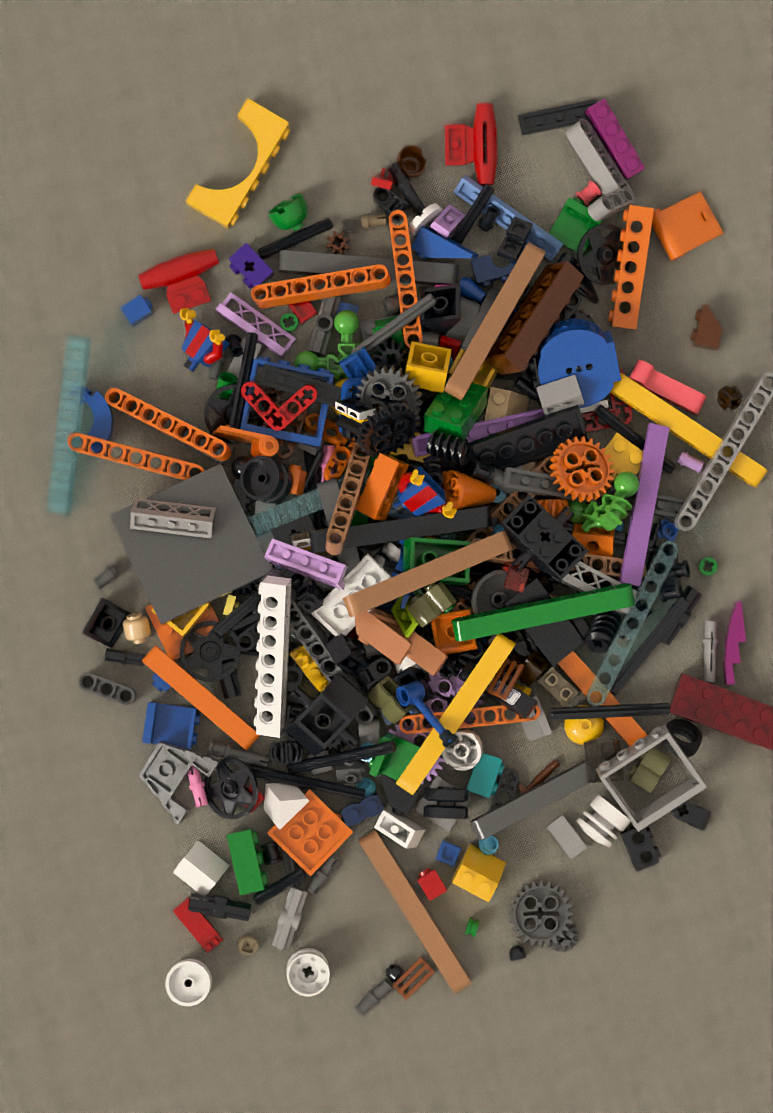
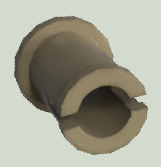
M385 213L375 215L364 214V216H361L362 228L368 230L369 227L386 226Z

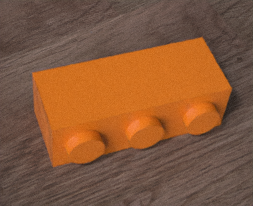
M379 453V456L374 461L373 470L366 480L364 491L359 497L356 510L375 520L385 521L398 492L401 476L406 473L409 465L391 455Z

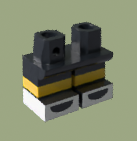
M352 397L335 401V409L340 411V418L337 420L336 425L342 428V436L345 438L354 437V442L357 443L356 440L358 438L356 434L360 433L358 428L363 427L361 422L368 421L367 416H373V411L376 408Z

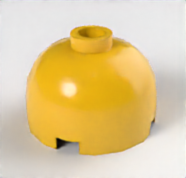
M578 705V706H575V707L590 706V705ZM603 718L565 719L564 730L566 736L572 742L579 745H589L601 737L604 730Z

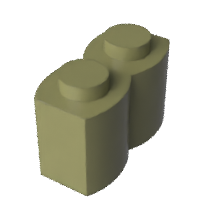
M443 582L430 584L425 588L426 593L423 596L418 594L410 600L411 605L407 609L422 628L457 602Z
M386 676L367 695L370 701L381 709L383 715L391 723L396 724L414 705L403 706L400 704L396 695L399 686L392 678Z
M654 747L638 757L641 759L637 766L633 765L628 773V776H630L628 781L650 794L671 761L670 757Z

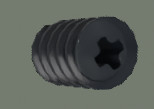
M434 430L429 437L426 451L431 456L437 455L440 459L445 458V460H452L454 463L460 462L464 466L469 462L473 445L468 446L467 439H464L461 444L460 437L458 436L453 441V435L451 434L445 439L444 432L438 437V431Z
M613 610L596 614L591 629L586 636V644L590 650L597 653L608 651V647L611 646L614 635L621 623V616L618 612Z

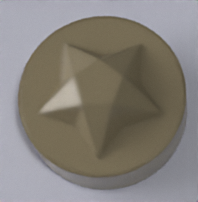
M251 934L241 936L237 942L240 953L245 956L253 955L259 947L256 937Z

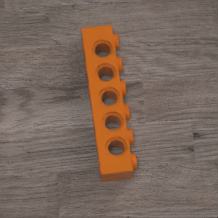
M629 205L628 209H624L623 221H626L625 229H621L620 241L623 242L622 250L618 249L617 261L620 262L619 270H615L614 282H617L616 290H612L611 302H614L613 310H609L608 322H611L613 327L635 330L637 328L654 208ZM634 221H638L641 224V230L638 233L631 230V224ZM631 241L636 242L639 246L636 253H631L628 250V244ZM629 261L633 262L636 266L633 273H628L625 270V264ZM626 281L630 282L633 286L630 293H625L622 290V285ZM622 302H627L630 306L629 311L625 314L619 310V305Z

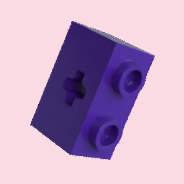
M247 243L228 258L231 263L229 267L236 275L240 273L245 278L242 281L249 289L265 284L274 276V271ZM247 264H248L249 266L254 265V266H253V268H254V271H253V272H251L250 270L247 271V268H246V265H247Z

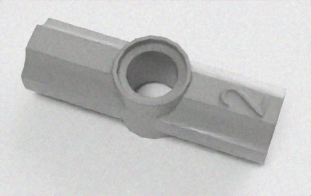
M291 887L285 907L282 908L277 923L279 925L272 946L282 950H289L294 932L297 930L302 916L301 911L308 893L307 891L297 887Z

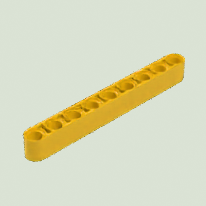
M620 373L621 381L613 382L614 386L610 391L611 394L658 425L670 427V433L711 459L722 441L721 438L629 377ZM725 446L722 450L723 455L727 458L730 457L731 449ZM739 451L728 471L752 487L757 488L768 470Z
M501 633L497 634L439 719V722L446 730L449 729L452 734L456 733L516 645L515 642ZM434 728L396 782L398 786L411 795L416 792L446 748L442 745L443 742L439 738V733Z

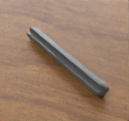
M432 294L426 295L352 349L351 354L359 351L363 346L369 353L435 305L436 299Z

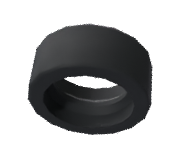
M674 719L669 721L666 727L687 757L695 755L702 743L703 736L701 731L694 724L686 720ZM674 734L682 735L690 742L681 741ZM667 739L662 741L668 751L677 755Z

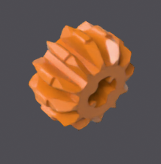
M564 499L537 500L553 518L565 506L569 507L568 501Z

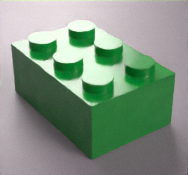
M472 382L462 401L445 391L443 393L439 392L424 414V432L432 434L434 430H437L438 437L444 432L445 439L451 434L453 435V441L458 436L462 444L487 406L488 387Z
M410 537L404 540L403 572L470 545V542ZM470 567L435 583L443 582L445 585L459 586L469 583Z
M252 827L228 833L226 836L240 895L265 890L269 880L267 871H263L261 866L264 863L262 851H258L257 844L260 843L258 832L254 831Z

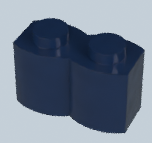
M373 794L365 797L360 803L347 805L343 808L341 814L346 825L352 826L360 823L365 817L378 815L383 811L384 806L379 795Z

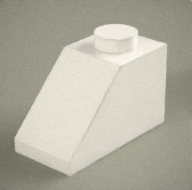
M386 810L382 811L374 827L406 849L417 847L425 832L424 828L410 819Z

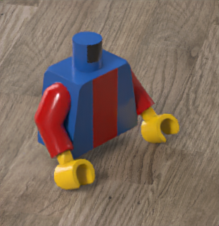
M189 308L181 309L180 317L182 320H186V335L182 350L189 355L183 366L192 372L195 371L199 363L206 367H211L213 363L222 358L224 350L230 343L225 340L224 334H220L219 329L211 330L197 320H192L196 317L194 310H189Z
M421 466L413 472L402 474L398 484L399 501L394 503L398 513L402 514L409 509L415 516L443 513L447 518L454 517L457 509H452V502L446 504L445 491Z

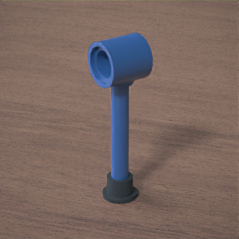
M413 681L397 688L396 695L400 704L403 706L415 705L439 733V738L442 740L444 747H448L456 741V734H452L449 729L446 730L422 701L425 698V689L419 681Z

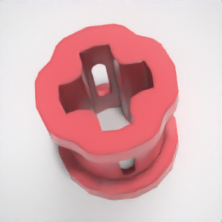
M589 181L588 186L581 192H576L575 195L584 202L585 207H588L589 202L595 197L601 196L602 192L594 182Z

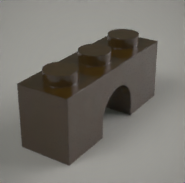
M513 631L501 633L513 642L519 637ZM497 634L492 635L483 648L487 650ZM513 648L507 657L511 662L514 660L518 665L520 663L524 665V670L519 680L528 687L550 664L535 650L528 656H522Z

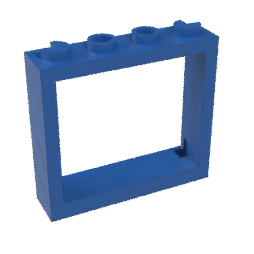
M258 356V359L253 360L250 381L256 382L258 367L263 368L264 364L309 378L324 380L329 384L333 383L334 374H330V370L318 368V371L310 370L308 365L298 364V367L290 366L291 362L278 360V363L270 362L271 358ZM248 386L247 394H253L254 386ZM245 401L240 430L272 436L278 440L320 447L328 409L327 404H321L316 435L311 437L247 424L251 405Z

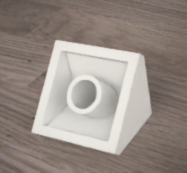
M279 782L268 783L265 786L264 811L279 829L309 802L307 797L295 785Z
M198 840L173 873L199 894L207 895L230 865Z

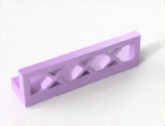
M231 292L225 301L216 308L217 313L245 333L253 332L258 334L257 341L281 358L285 356L296 340L291 334ZM231 299L239 303L240 311L233 312L226 307ZM252 312L255 314L256 323L249 324L245 321L243 313ZM269 324L272 327L273 334H263L260 331L259 325ZM284 335L290 339L285 348L276 343V336Z
M271 540L264 556L270 564L344 590L345 583L342 579L348 568L346 565L281 541Z

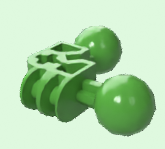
M342 310L335 316L334 326L337 332L341 334V342H338V352L340 353L338 356L335 353H327V357H317L312 351L306 350L297 354L294 360V367H298V364L310 366V370L317 371L318 368L330 370V374H334L336 382L339 381V377H345L346 379L347 375L340 366L339 361L349 356L351 350L362 343L353 342V333L357 331L360 323L357 314L351 310Z
M629 471L619 473L614 481L616 492L614 495L604 494L601 499L602 505L600 506L594 501H591L589 505L569 501V513L573 511L575 514L569 521L573 523L584 522L582 525L584 532H588L594 527L611 531L618 525H622L621 519L626 518L628 515L626 511L632 508V505L624 498L633 496L638 491L640 485L638 477Z

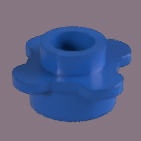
M667 519L661 520V527L657 531V536L667 539L668 542L675 541L678 533L675 524L670 523Z

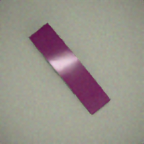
M741 601L734 603L727 626L723 658L724 685L735 684L733 664L741 663L738 643L746 642Z

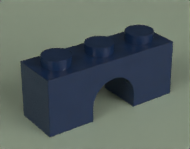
M491 255L472 259L470 262L475 282L478 286L481 285L482 288L492 286L494 281L501 280V282H506L516 264L511 261L506 267H497L492 262Z

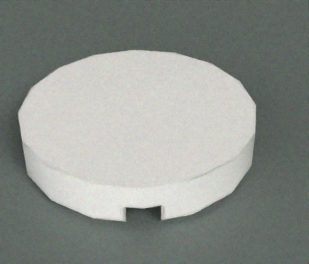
M433 203L423 209V214L416 216L408 227L410 234L416 237L421 227H430L443 209L437 203Z

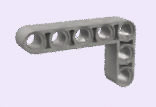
M580 119L566 131V136L603 194L602 197L588 207V213L595 221H600L621 212L632 204L636 198L591 124L586 119Z

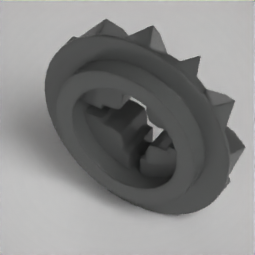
M556 921L549 925V930H553L556 927ZM574 924L567 925L571 932L566 931V935L571 939H563L560 944L552 940L551 948L560 952L573 949L579 937L577 927Z

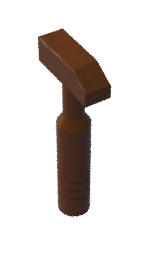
M554 759L527 787L520 782L518 784L520 792L523 793L540 784L560 764Z

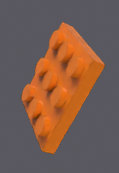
M207 603L210 607L195 625L206 621L220 622L211 603ZM152 604L145 607L168 656L174 661L179 659L183 636L167 623L161 625L157 615L151 611L153 609ZM214 626L202 627L195 632L207 637ZM188 641L185 646V656L195 651Z
M309 789L304 794L309 802L281 829L274 825L267 834L311 876L344 843L353 831Z

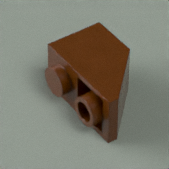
M703 304L701 309L696 311L695 321H698L696 329H692L690 340H693L692 346L717 351L723 329L708 305Z

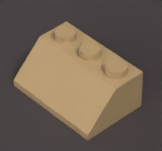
M491 387L484 421L527 412L529 398L513 391Z

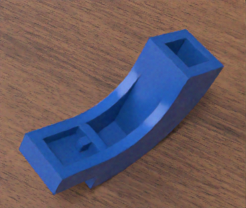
M75 385L71 391L87 403L93 411L94 423L88 435L111 440L114 419L109 404L98 391L91 397L92 392L84 385L81 388ZM97 441L91 445V449L94 452H99L102 448L101 443Z

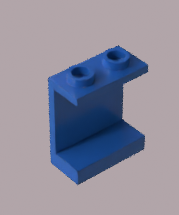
M148 702L142 743L158 744L160 741H164L183 748L192 749V746L197 744L198 733L194 732L195 725L200 723L201 713H197V708Z

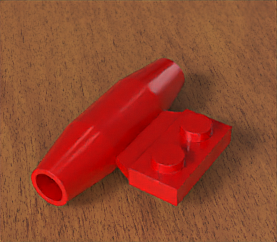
M478 103L476 105L473 128L465 124L445 125V166H466L474 161L477 182L481 186L486 184L494 185L498 161L497 125L492 103Z
M214 249L190 252L161 262L142 272L138 277L143 290L167 286L166 296L172 313L176 314L181 309H190L211 301L205 282L198 275L218 265L219 261Z

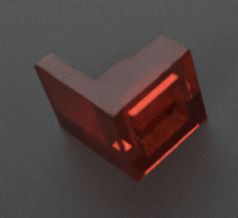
M504 563L503 571H506L507 575L503 587L523 593L530 569L524 568L522 572H517L515 569L518 566L513 568L510 563Z

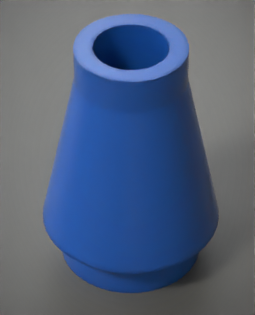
M463 277L458 283L461 285V296L477 301L480 304L487 296V293L471 278Z

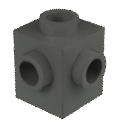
M356 760L336 765L337 783H362L361 774H365L364 762Z

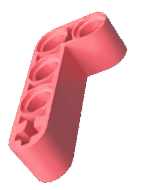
M637 360L629 376L630 379L657 397L694 415L699 414L707 398L704 394L654 370V366L642 360Z

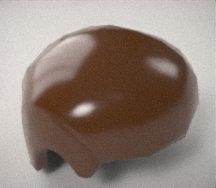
M407 145L399 151L396 162L399 163L405 176L416 178L425 171L427 159L424 158L421 148Z

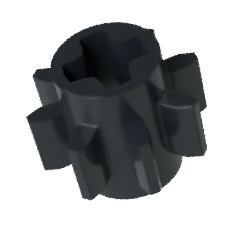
M447 654L448 657L440 668L439 673L440 676L450 679L453 675L455 677L458 676L462 663H459L458 656Z

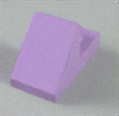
M449 204L432 222L430 227L439 235L450 238L466 215Z

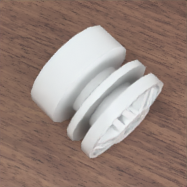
M597 795L589 804L595 813L592 815L584 811L583 814L589 818L588 822L586 823L580 817L576 822L597 843L610 848L613 844L606 837L610 835L613 839L617 840V836L612 831L614 827L624 831L631 821L604 798Z
M303 948L291 955L287 963L286 972L288 984L292 990L299 995L308 997L322 992L329 983L330 977L328 961L323 953L313 948ZM308 966H311V971L313 972L305 974L303 968L307 969Z

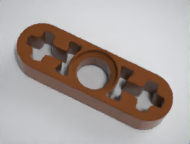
M292 404L289 408V412L294 413L293 409L297 410L299 407L298 404ZM307 408L303 411V415L298 416L297 422H301L300 425L291 422L281 431H285L288 426L293 425L297 428L296 434H300L307 416ZM278 440L279 447H284L286 441ZM289 442L287 448L290 452L281 455V451L278 449L276 455L281 459L290 458L297 443L293 442L291 444Z

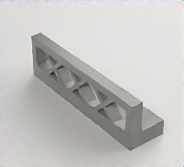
M135 498L131 510L130 529L212 539L216 508ZM138 506H144V507H148V508H146V509H141V508H138ZM185 511V512H188V513H187V514H182V513H179V512ZM200 514H210V517L200 516Z
M580 561L575 565L576 573L567 574L561 581L556 579L579 592L599 589V583L603 581L610 582L611 586L622 584ZM589 571L592 573L595 582L585 583L581 573ZM633 589V595L635 599L638 592ZM630 607L617 609L615 611L621 614H627Z

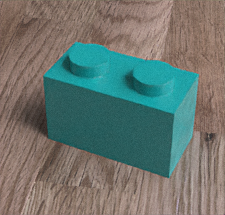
M482 753L480 761L472 769L466 790L490 798L491 794L495 795L498 783H495L497 775H502L505 764H502L503 759Z

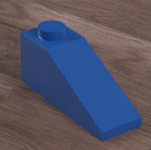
M430 227L420 228L411 249L417 251L416 255L423 259H427V257L477 258L479 255L452 239L439 235Z

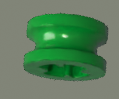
M291 313L284 314L280 320L281 328L286 332L295 331L298 327L297 317ZM293 318L294 320L292 321L293 323L295 322V325H290L289 328H286L284 320Z
M711 557L704 558L699 562L698 569L705 576L712 575L717 570V562ZM705 561H708V563L711 562L713 564V566L711 567V572H708V570H703V567L705 566Z
M469 917L465 935L471 934L472 937H475L479 919L474 921L472 917Z

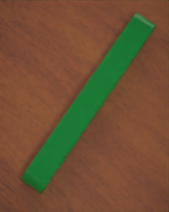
M624 583L458 617L452 620L455 641H466L634 606L635 600L632 584Z

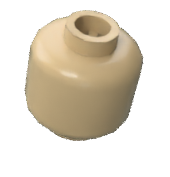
M140 612L127 615V619L123 621L126 639L134 641V644L145 642V638L151 634L148 617Z

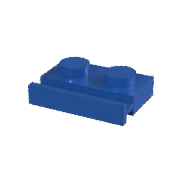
M364 346L359 351H355L339 361L340 366L349 379L367 377V373L369 371L374 373V369L377 367Z

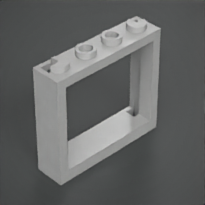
M665 724L653 729L651 734L636 740L629 748L619 751L614 758L602 762L596 769L599 778L638 832L707 788L703 778ZM667 739L693 777L635 814L609 776Z

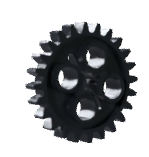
M396 402L392 406L389 403L385 409L381 406L379 412L374 410L373 416H367L368 421L361 422L363 427L358 428L360 433L356 434L358 438L356 441L367 456L371 454L372 457H375L377 454L379 456V453L389 455L391 451L397 453L398 448L404 449L403 445L405 443L410 444L409 439L416 437L414 433L419 432L417 427L421 426L419 422L421 418L411 404L406 405L403 402L400 405Z

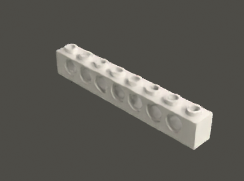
M267 576L259 585L261 601L258 605V613L261 614L257 626L260 639L256 647L257 652H259V658L256 662L258 677L255 682V689H258V696H256L254 703L255 708H257L254 726L256 727L257 735L280 738L285 731L292 580L290 578ZM270 597H274L278 603L273 602ZM270 616H273L277 622L272 621ZM269 635L275 637L276 641L272 640ZM268 654L273 655L275 660L271 659ZM268 673L272 674L274 678L269 677ZM267 692H270L274 697L269 696ZM266 711H270L273 716L269 715Z

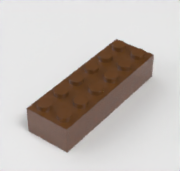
M568 261L546 265L493 345L485 361L501 375L523 372L528 367L530 358L538 352L541 341L549 335L551 326L559 320L562 309L570 303L572 294L581 286L580 282L584 276Z

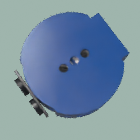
M566 319L553 324L549 329V335L539 345L540 348L536 353V360L535 355L529 360L531 372L535 371L532 373L535 391H537L536 388L540 386V383L544 385L575 375L585 403L579 406V408L589 407L598 403L609 394L614 386L613 382L621 381L611 331L603 332L602 328L584 319Z

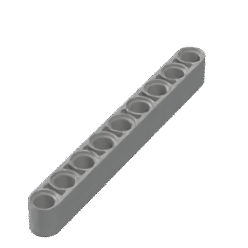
M773 373L762 375L756 382L675 517L674 524L678 530L687 531L696 525L771 400L773 385L771 388L765 386L764 380L766 377H769L773 381ZM756 394L762 397L761 405H757L754 402ZM745 412H749L752 415L750 423L746 422L743 418ZM735 429L740 430L742 433L740 440H736L733 437ZM725 446L731 449V456L728 458L722 453ZM714 464H718L721 468L719 475L714 474L712 471ZM704 481L710 484L709 492H704L701 488ZM694 498L700 502V507L697 510L691 506V501ZM683 516L688 517L690 520L688 527H683L680 523Z

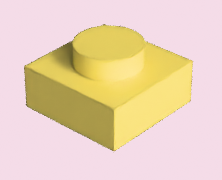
M228 594L223 612L224 615L230 614L240 605V602L237 601L238 597Z

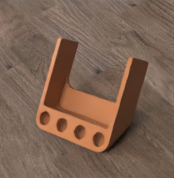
M372 608L354 616L356 633L359 635L358 640L365 645H372L397 665H400L407 656L428 673L436 676L448 657L415 631L409 638L405 637L395 617L384 610Z

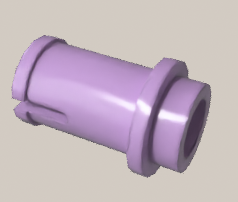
M682 451L677 463H680L681 467L684 465L699 473L704 461L689 455L687 451Z

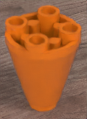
M455 470L442 472L444 481L441 488L445 491L446 504L448 502L453 503L452 509L462 510L489 504L495 500L496 489L490 484Z

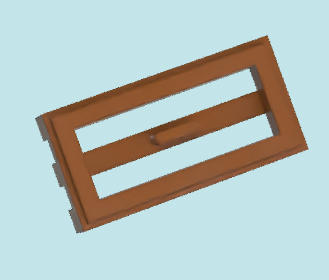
M506 658L490 684L488 693L507 700L524 670V665L521 663L518 665L516 661L513 660L511 662L509 658ZM507 666H509V669L507 670V672H506L504 678L502 679L500 685L498 686L497 690L495 691L494 689L496 688V686H497L499 680L501 679V677H502L504 671L506 670ZM516 669L517 671L515 672L507 689L505 690L504 694H502V689L504 688L513 670Z
M420 957L391 986L407 1000L435 971ZM422 963L424 966L400 988L398 984ZM427 969L429 972L405 993L404 990Z

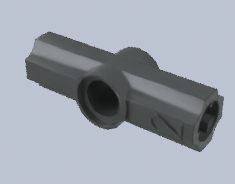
M335 296L322 299L308 351H312L316 355L325 356L341 297ZM320 321H329V327L326 329L319 326Z

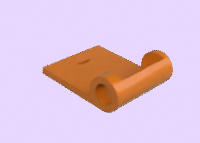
M701 191L662 211L658 208L653 212L651 226L671 262L724 233Z
M221 425L212 432V436L251 444L250 455L252 458L255 456L271 457L279 449L278 441L272 436L231 428L230 425Z

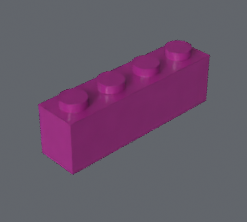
M604 98L587 108L585 114L625 180L627 181L642 172L645 167L606 99Z

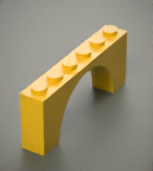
M248 98L237 116L238 120L251 130L257 141L258 157L253 171L243 182L228 189L212 190L196 184L186 200L188 206L227 229L231 225L234 226L238 221L239 215L237 214L241 208L244 209L250 200L248 196L251 191L255 192L259 186V177L261 174H266L270 167L268 162L272 156L274 158L277 156L281 148L279 146L282 139L286 140L291 132L289 122Z

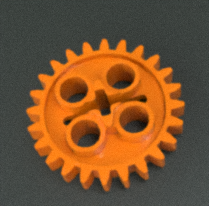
M584 436L580 440L577 437H574L572 441L567 439L558 446L559 449L553 452L555 456L550 458L553 464L549 468L554 470L550 477H556L553 484H560L558 491L564 489V496L566 497L571 494L572 501L577 497L579 502L584 501L585 498L587 502H590L593 498L597 500L600 495L603 496L606 490L611 487L609 483L614 478L610 475L615 473V470L610 469L614 462H608L607 459L611 455L604 454L606 448L599 449L600 442L593 445V439L591 438L586 442ZM586 455L590 456L592 461H589ZM567 458H570L573 461V464H570ZM591 474L596 476L597 481L592 479ZM572 477L577 479L578 484L573 482Z

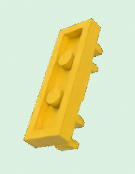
M301 644L290 651V656L320 692L326 686L328 680Z

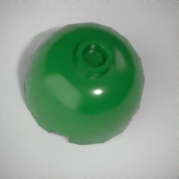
M301 193L290 196L292 200H283L269 211L267 215L277 228L281 230L293 229L296 231L304 225L303 221L308 215V205Z

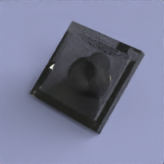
M609 738L584 742L588 783H602L596 769L602 762L609 761L621 751L620 740ZM623 767L609 776L612 782L625 781Z

